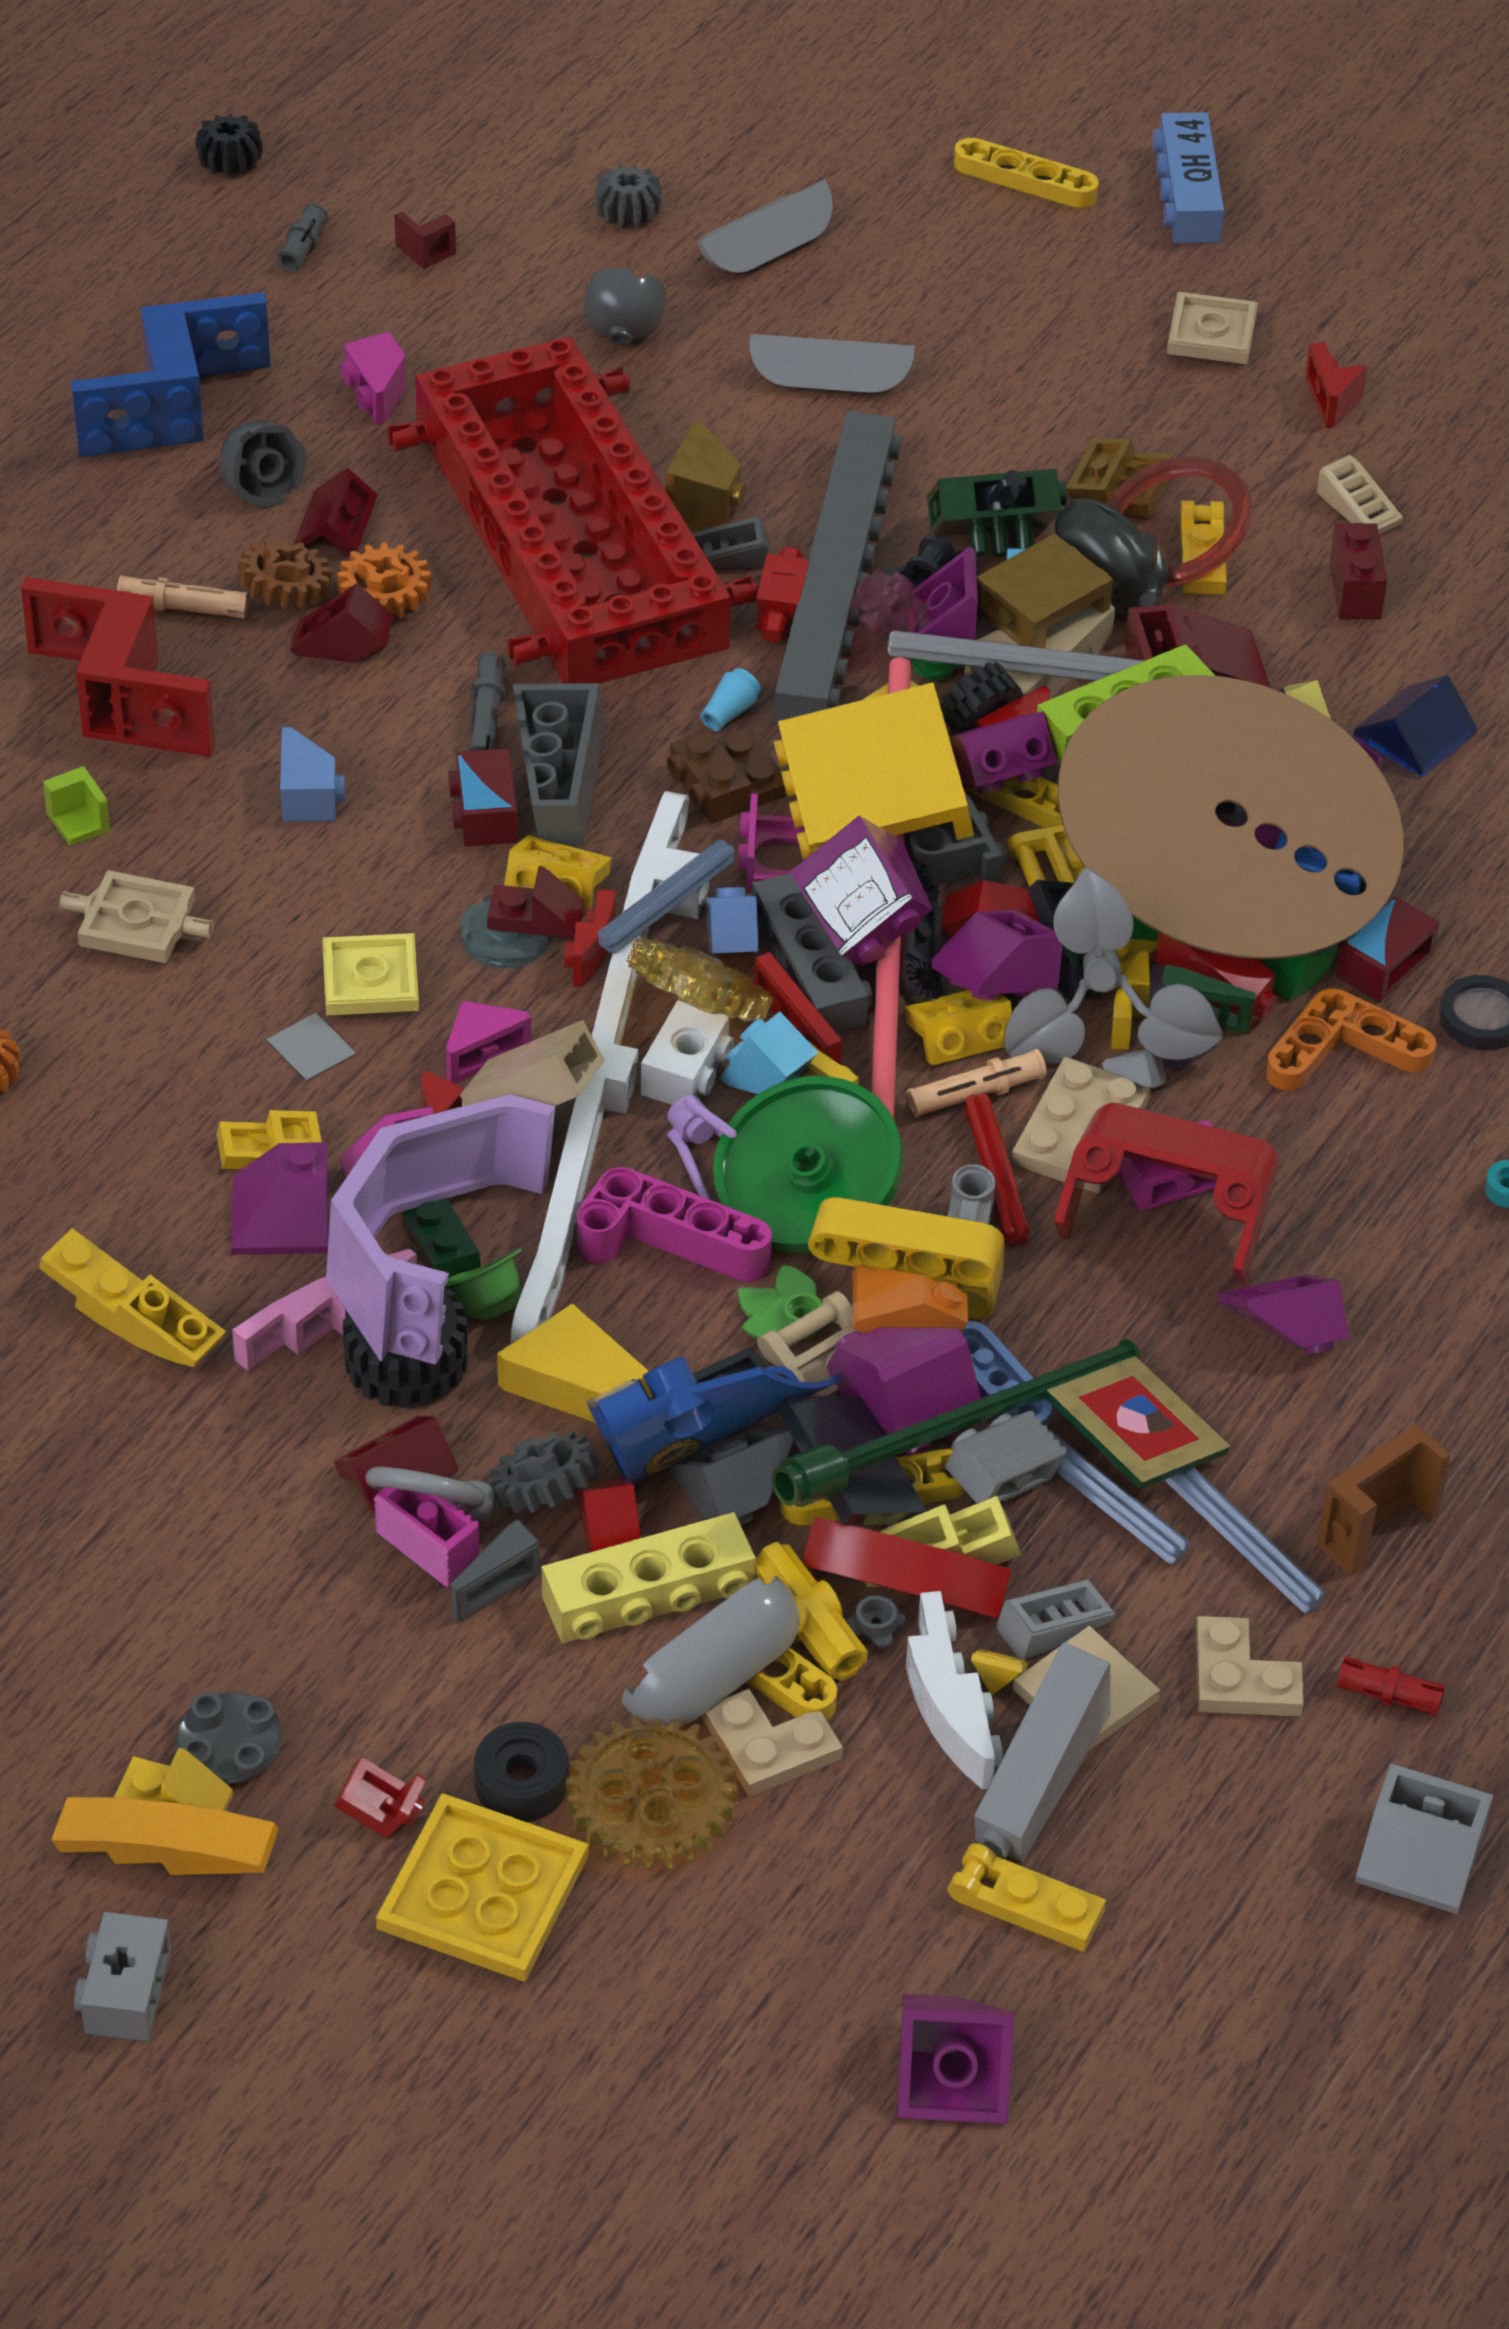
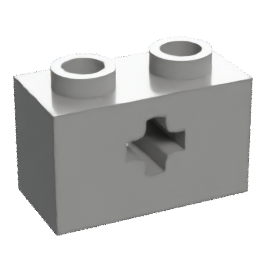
M111 1912L103 1913L99 1933L91 1932L87 1942L86 1964L90 1965L87 1979H78L74 1995V2010L82 2012L85 2034L149 2042L171 1954L168 1919Z

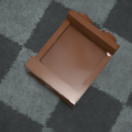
M1414 1424L1330 1480L1326 1486L1316 1545L1344 1571L1353 1576L1366 1567L1374 1527L1407 1505H1413L1429 1520L1439 1515L1450 1461V1455L1444 1445L1437 1438L1430 1437L1417 1424Z

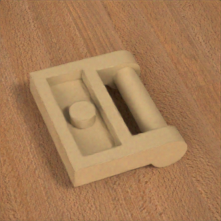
M835 1291L823 1299L820 1307L778 1332L770 1330L757 1339L758 1348L767 1361L775 1366L786 1367L793 1371L800 1382L815 1383L830 1378L831 1375L826 1366L836 1350L835 1344L847 1334L858 1331L853 1328V1307L841 1292ZM832 1321L841 1327L842 1330L797 1357L789 1349L792 1345ZM834 1384L809 1397L834 1396L840 1390Z

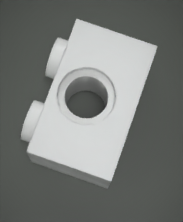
M677 1000L641 1062V1095L671 1105L686 1095H694L698 1099L702 1095L708 1096L715 1082L716 1069L720 1063L726 1064L728 1062L726 1056L734 1046V1038L729 1036V1016Z

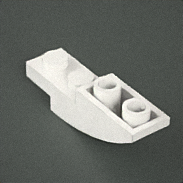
M941 1591L920 1593L918 1617L920 1635L908 1636L906 1670L913 1695L931 1733L945 1753L981 1789H988L994 1777V1767H999L1003 1760L999 1735H991L989 1724L994 1722L991 1693H982L978 1672L965 1674L962 1653H953L951 1642L956 1641L955 1617L953 1611L944 1610Z

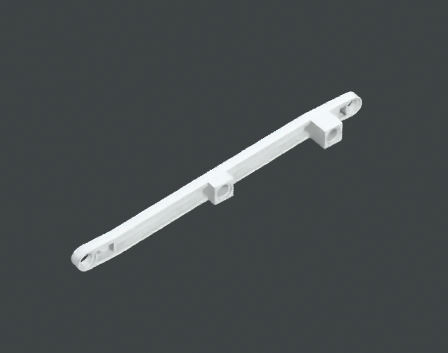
M669 791L664 792L632 873L623 912L699 855L698 853L677 849L687 822L689 811L688 795ZM710 880L667 913L698 919L705 901L704 897L707 896ZM650 926L617 952L612 953L592 1032V1038L605 1061L575 1100L538 1251L514 1314L511 1344L551 1317L562 1287L577 1226V1212L583 1201L604 1112L608 1110L626 1114L638 1082V1049L621 1046Z

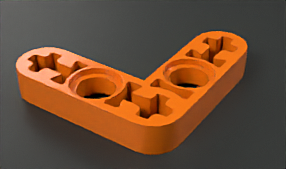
M1328 988L1315 995L1272 1048L1268 1055L1266 1078L1271 1085L1278 1089H1299L1308 1081L1339 1041L1345 1042L1404 1071L1419 1073L1426 1071L1432 1066L1436 1051V1039L1431 1032L1346 991ZM1325 1012H1326V1013H1331V1012H1332V1014H1331V1015L1329 1016V1018H1328V1023H1327V1022L1324 1020ZM1367 1025H1375L1381 1027L1385 1033L1373 1036L1365 1033L1362 1028ZM1304 1034H1313L1321 1038L1322 1042L1307 1044L1302 1042L1299 1037ZM1293 1056L1297 1058L1296 1067L1289 1066Z

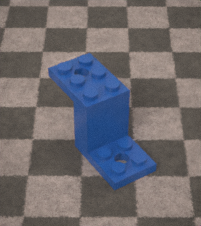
M264 292L140 307L146 372L71 381L79 457L204 441L199 376L271 367L267 302ZM231 330L236 332L230 339L223 340L217 338L223 331ZM121 409L127 412L120 418L107 417L108 413L113 410Z

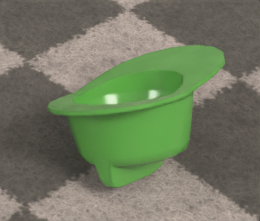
M522 1248L512 1251L491 1263L481 1265L479 1268L449 1276L444 1290L449 1288L456 1294V1302H462L465 1315L471 1318L487 1320L503 1314L517 1306L523 1291L513 1256L522 1251Z

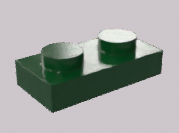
M447 1198L425 1202L419 1207L401 1212L403 1227L428 1268L443 1271L452 1276L481 1267L479 1250Z

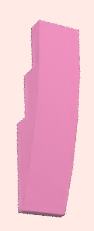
M411 1249L388 1255L398 1260L417 1264L416 1253ZM326 1277L318 1279L273 1302L232 1329L235 1362L245 1370L250 1371L283 1345H286L299 1355L333 1328L343 1335V1319H345L346 1309L326 1281Z

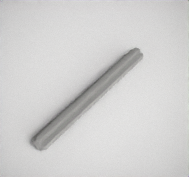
M896 630L890 633L888 640V655L891 657L973 667L981 666L982 668L985 663L991 662L994 664L998 662L1006 671L1097 681L1145 661Z

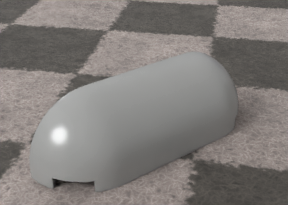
M826 179L821 180L793 195L792 193L785 195L702 236V239L696 241L699 250L710 264L722 271L741 273L752 270L818 237L826 229L831 219L833 208L829 185Z
M750 334V353L758 371L769 381L787 387L869 393L882 392L893 388L905 378L914 358L915 346Z
M775 1576L772 1582L766 1585L757 1578L742 1587L652 1655L643 1664V1667L649 1673L636 1688L625 1689L622 1696V1704L638 1719L656 1726L672 1727L684 1725L702 1716L780 1657L792 1645L799 1629V1610L790 1589L778 1576Z

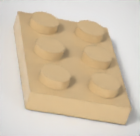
M1064 1057L1012 1151L1011 1164L1065 1182L1073 1152L1096 1110L1108 1103H1120L1145 1109L1150 1099L1151 1088L1112 1072ZM1086 1182L1084 1189L1100 1194L1104 1184Z

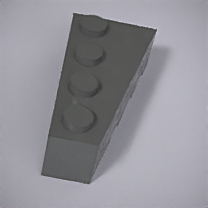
M512 684L538 838L563 845H584L606 726L600 684Z

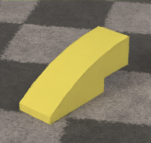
M998 1496L953 1514L949 1513L944 1504L877 1531L995 1565L1022 1556ZM865 1583L867 1587H880L877 1585Z

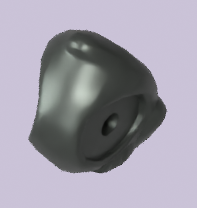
M1087 498L1075 499L1059 512L1055 520L1056 535L1069 545L1074 546L1079 553L1113 578L1111 604L1115 607V617L1119 619L1128 617V608L1163 605L1162 588L1167 583L1170 573L1155 534L1149 532L1141 533L1118 510L1096 500Z

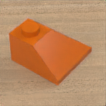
M857 1265L853 1270V1328L858 1331L868 1333L879 1327L958 1328L962 1333L968 1323L967 1294L961 1292L955 1285L949 1282H938L924 1275Z

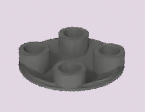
M203 1692L192 1700L191 1709L180 1722L176 1736L177 1750L179 1747L187 1750L226 1784L239 1783L259 1775L273 1762L281 1745V1727L272 1703L264 1697H255L240 1692H224L219 1694Z

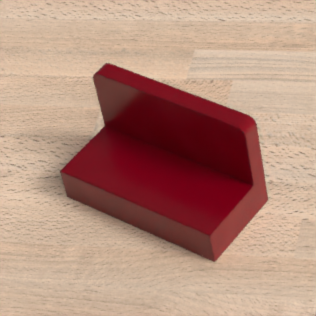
M346 468L315 489L294 543L302 542L305 547L320 536H323L346 557L349 556L350 552L358 550L378 494L353 471Z
M416 1416L333 1461L341 1479L356 1480L372 1514H375L376 1510L374 1498L380 1491L371 1488L367 1484L365 1476L369 1469L373 1467H392L449 1477L458 1471V1465L437 1419L431 1416Z

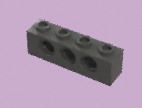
M791 874L753 882L752 896H756L757 926L773 957L837 1035L866 1028L868 1008L873 1006V995L870 985L866 980H860L857 974L856 963L841 956Z

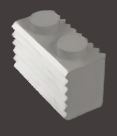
M1027 1411L1013 1418L1010 1414L1006 1413L995 1419L988 1429L977 1433L972 1428L959 1435L951 1446L953 1453L945 1468L976 1503L998 1496L1001 1503L1002 1501L1006 1502L1010 1497L1013 1499L1017 1494L1021 1495L1024 1491L1027 1492L1031 1488L1034 1489L1037 1485L1041 1486L1044 1482L1048 1483L1064 1459L1066 1448L1065 1446H1060L1059 1439H1054L1053 1432H1048L1046 1425H1041L1040 1418H1035L1034 1411Z

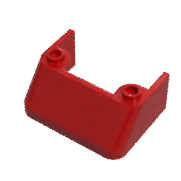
M1108 1103L1097 1109L1073 1152L1054 1219L1060 1238L1070 1239L1085 1183L1104 1184L1109 1182L1118 1174L1124 1157L1216 1180L1213 1196L1218 1211L1228 1219L1245 1223L1233 1271L1236 1283L1246 1286L1278 1171L1277 1155L1273 1147L1266 1141L1120 1103Z

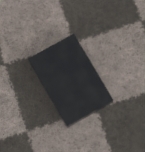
M860 1396L786 1397L777 1407L779 1414L801 1452L822 1444H831L839 1451L844 1452L883 1437ZM895 1456L850 1473L847 1488L843 1492L828 1497L844 1526L897 1524L927 1512Z

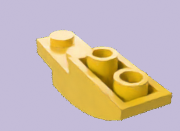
M73 1228L40 1259L39 1269L76 1296L75 1308L114 1334L156 1356L175 1363L195 1367L225 1337L226 1331L152 1275L149 1274L142 1281Z

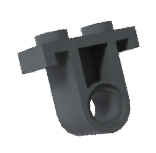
M969 795L965 797L974 831L973 837L957 840L952 821L910 832L908 840L909 858L911 862H918L920 866L924 865L926 872L930 870L932 873L929 876L931 878L935 876L937 879L934 883L942 885L981 875L980 881L986 880L1001 883V871L1003 867H1006L1007 862L1004 847L1000 841L995 842L990 833L985 813L983 811L978 812Z

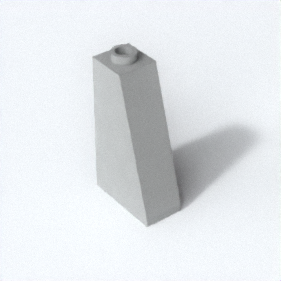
M1064 1641L1059 1647L974 1815L975 1841L989 1847L997 1857L1006 1858L1008 1856L1021 1863L1024 1861L1109 1718L1110 1662Z

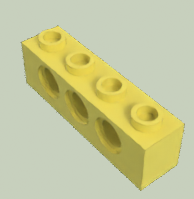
M735 1512L544 1565L542 1566V1598L562 1644L577 1639L585 1640L605 1631L626 1625H639L654 1617L675 1611H688L703 1603L721 1598H729L742 1587L755 1580L756 1557Z

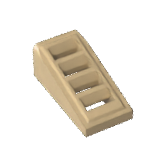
M1348 455L1324 466L1320 470L1317 494L1351 524L1377 523L1379 535L1402 524L1403 517L1353 456ZM1376 512L1379 514L1374 518H1368L1369 515L1374 514Z

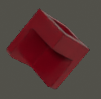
M403 212L394 215L395 245L423 269L456 254L455 221L448 215H442L421 226Z

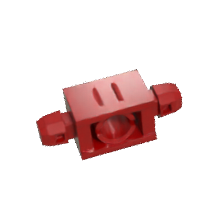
M786 546L779 551L778 555L767 554L756 597L758 614L755 622V629L761 630V635L766 642L778 643L785 638L786 634H790L809 565V559H802L803 554L797 547Z

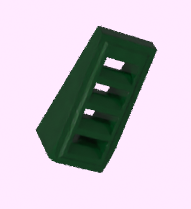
M1165 964L1161 989L1175 984L1187 985L1196 989L1205 996L1210 1004L1212 1002L1221 1003L1220 1009L1211 1007L1222 1030L1249 1034L1256 993L1185 968ZM1230 1004L1240 1006L1238 1015L1229 1012Z

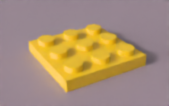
M442 1793L376 1916V1929L526 1982L589 1856V1844Z

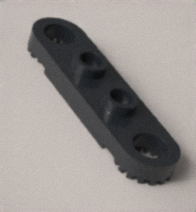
M912 862L933 909L921 919V923L917 928L901 935L899 989L911 1004L938 999L942 996L944 989L941 988L943 986L942 982H940L941 973L931 968L932 959L942 949L941 907L938 906L937 899L939 897L938 894H940V890H938L939 884L934 883L937 880L936 877L931 878L929 875L932 872L930 870L926 872L924 865L920 866V863Z

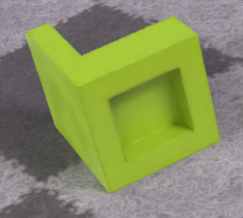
M84 766L43 781L46 813L68 845H75L110 831L107 799Z

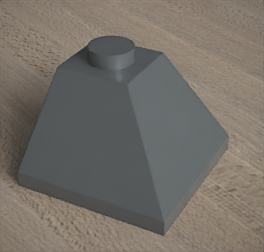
M753 1425L669 1466V1470L704 1520L735 1512L740 1525L754 1518L752 1511L768 1504L773 1492L772 1473L787 1458L794 1438L789 1429Z

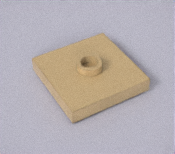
M1177 292L1167 354L1248 365L1258 302Z
M1088 1626L1066 1643L1110 1662V1716L1091 1746L1090 1750H1092L1159 1701L1160 1689L1093 1628ZM1059 1647L1014 1679L1013 1691L1027 1704H1031Z

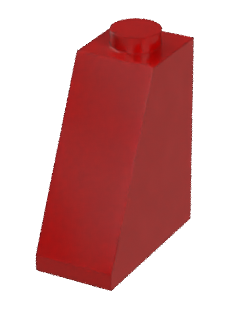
M1159 932L1152 988L1158 991L1161 989L1165 964L1173 965L1256 993L1250 1030L1259 1019L1266 1020L1269 1017L1276 1003V995L1272 994L1275 974L1259 959L1238 958L1212 953L1181 943ZM1212 1002L1211 1006L1220 1009L1221 1003ZM1230 1004L1229 1012L1238 1015L1240 1006Z

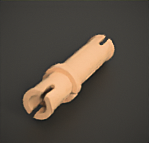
M120 575L117 584V591L153 596L154 609L158 612H165L166 609H176L202 614L229 616L244 620L248 614L249 592L230 591L219 588L169 582V578L159 577L158 580H146Z
M1038 1049L1002 1061L999 1058L987 1060L986 1066L949 1076L914 1089H907V1105L912 1116L917 1118L929 1112L961 1104L971 1094L977 1096L981 1093L986 1095L995 1093L1000 1096L1008 1093L1010 1087L1046 1077L1045 1061ZM1010 1071H1014V1073H1011V1074H1008V1075H1003V1076H1000V1077H998V1078H995V1079H992V1080H989V1081H986V1082L983 1081V1080H985V1079H989V1078L996 1077V1076H998V1075H1001V1074H1004V1073H1007V1072H1010ZM966 1085L970 1086L948 1094L938 1096V1094L946 1091H950Z

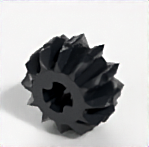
M232 113L227 117L215 115L213 121H202V127L197 131V137L195 138L201 167L210 168L212 174L224 172L228 177L231 173L237 172L244 175L245 169L256 168L257 161L261 159V152H263V140L260 137L257 123L249 122L245 115L238 118L233 117Z

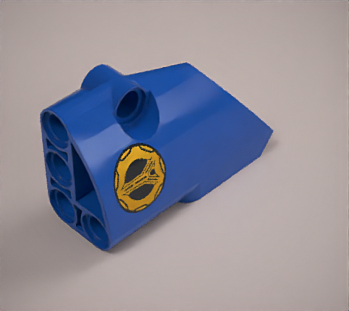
M682 1355L643 1374L654 1397L653 1400H650L641 1380L632 1379L587 1400V1403L621 1475L635 1484L779 1412L777 1407L784 1398L809 1397L843 1379L839 1373L820 1382H800L794 1372L786 1367L769 1366L762 1368L759 1366L697 1383L685 1356Z

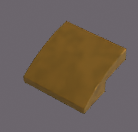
M1092 438L1066 487L1067 495L1074 499L1087 498L1100 501L1126 516L1151 518L1177 467L1174 454L1134 452L1132 439Z

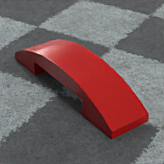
M814 1517L802 1561L804 1566L809 1569L850 1580L862 1581L920 1597V1593L941 1591L943 1604L994 1619H999L1012 1571L999 1565L934 1546L853 1525L844 1526L841 1522Z

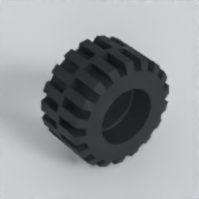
M449 1288L444 1290L443 1305H446V1312L444 1313L445 1322L441 1327L440 1345H443V1352L436 1364L388 1352L381 1363L345 1310V1319H343L345 1368L347 1374H350V1382L355 1388L362 1387L363 1396L370 1400L378 1397L381 1405L390 1407L392 1403H400L401 1408H411V1403L420 1402L422 1406L432 1404L433 1397L437 1396L442 1399L450 1394V1386L457 1387L462 1381V1372H466L468 1365L467 1317H465V1309L462 1302H456L455 1293Z

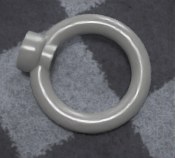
M373 1467L367 1471L365 1476L367 1484L378 1491L387 1487L442 1497V1499L447 1498L449 1499V1504L457 1505V1510H464V1515H471V1521H484L489 1516L494 1504L492 1486L489 1483L478 1480L462 1482L434 1474L392 1467Z

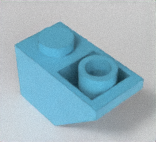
M779 1012L766 1023L762 1018L757 1019L741 1034L740 1037L743 1041L726 1056L730 1064L721 1075L720 1080L727 1086L759 1094L771 1086L799 1078L814 1060L818 1051Z

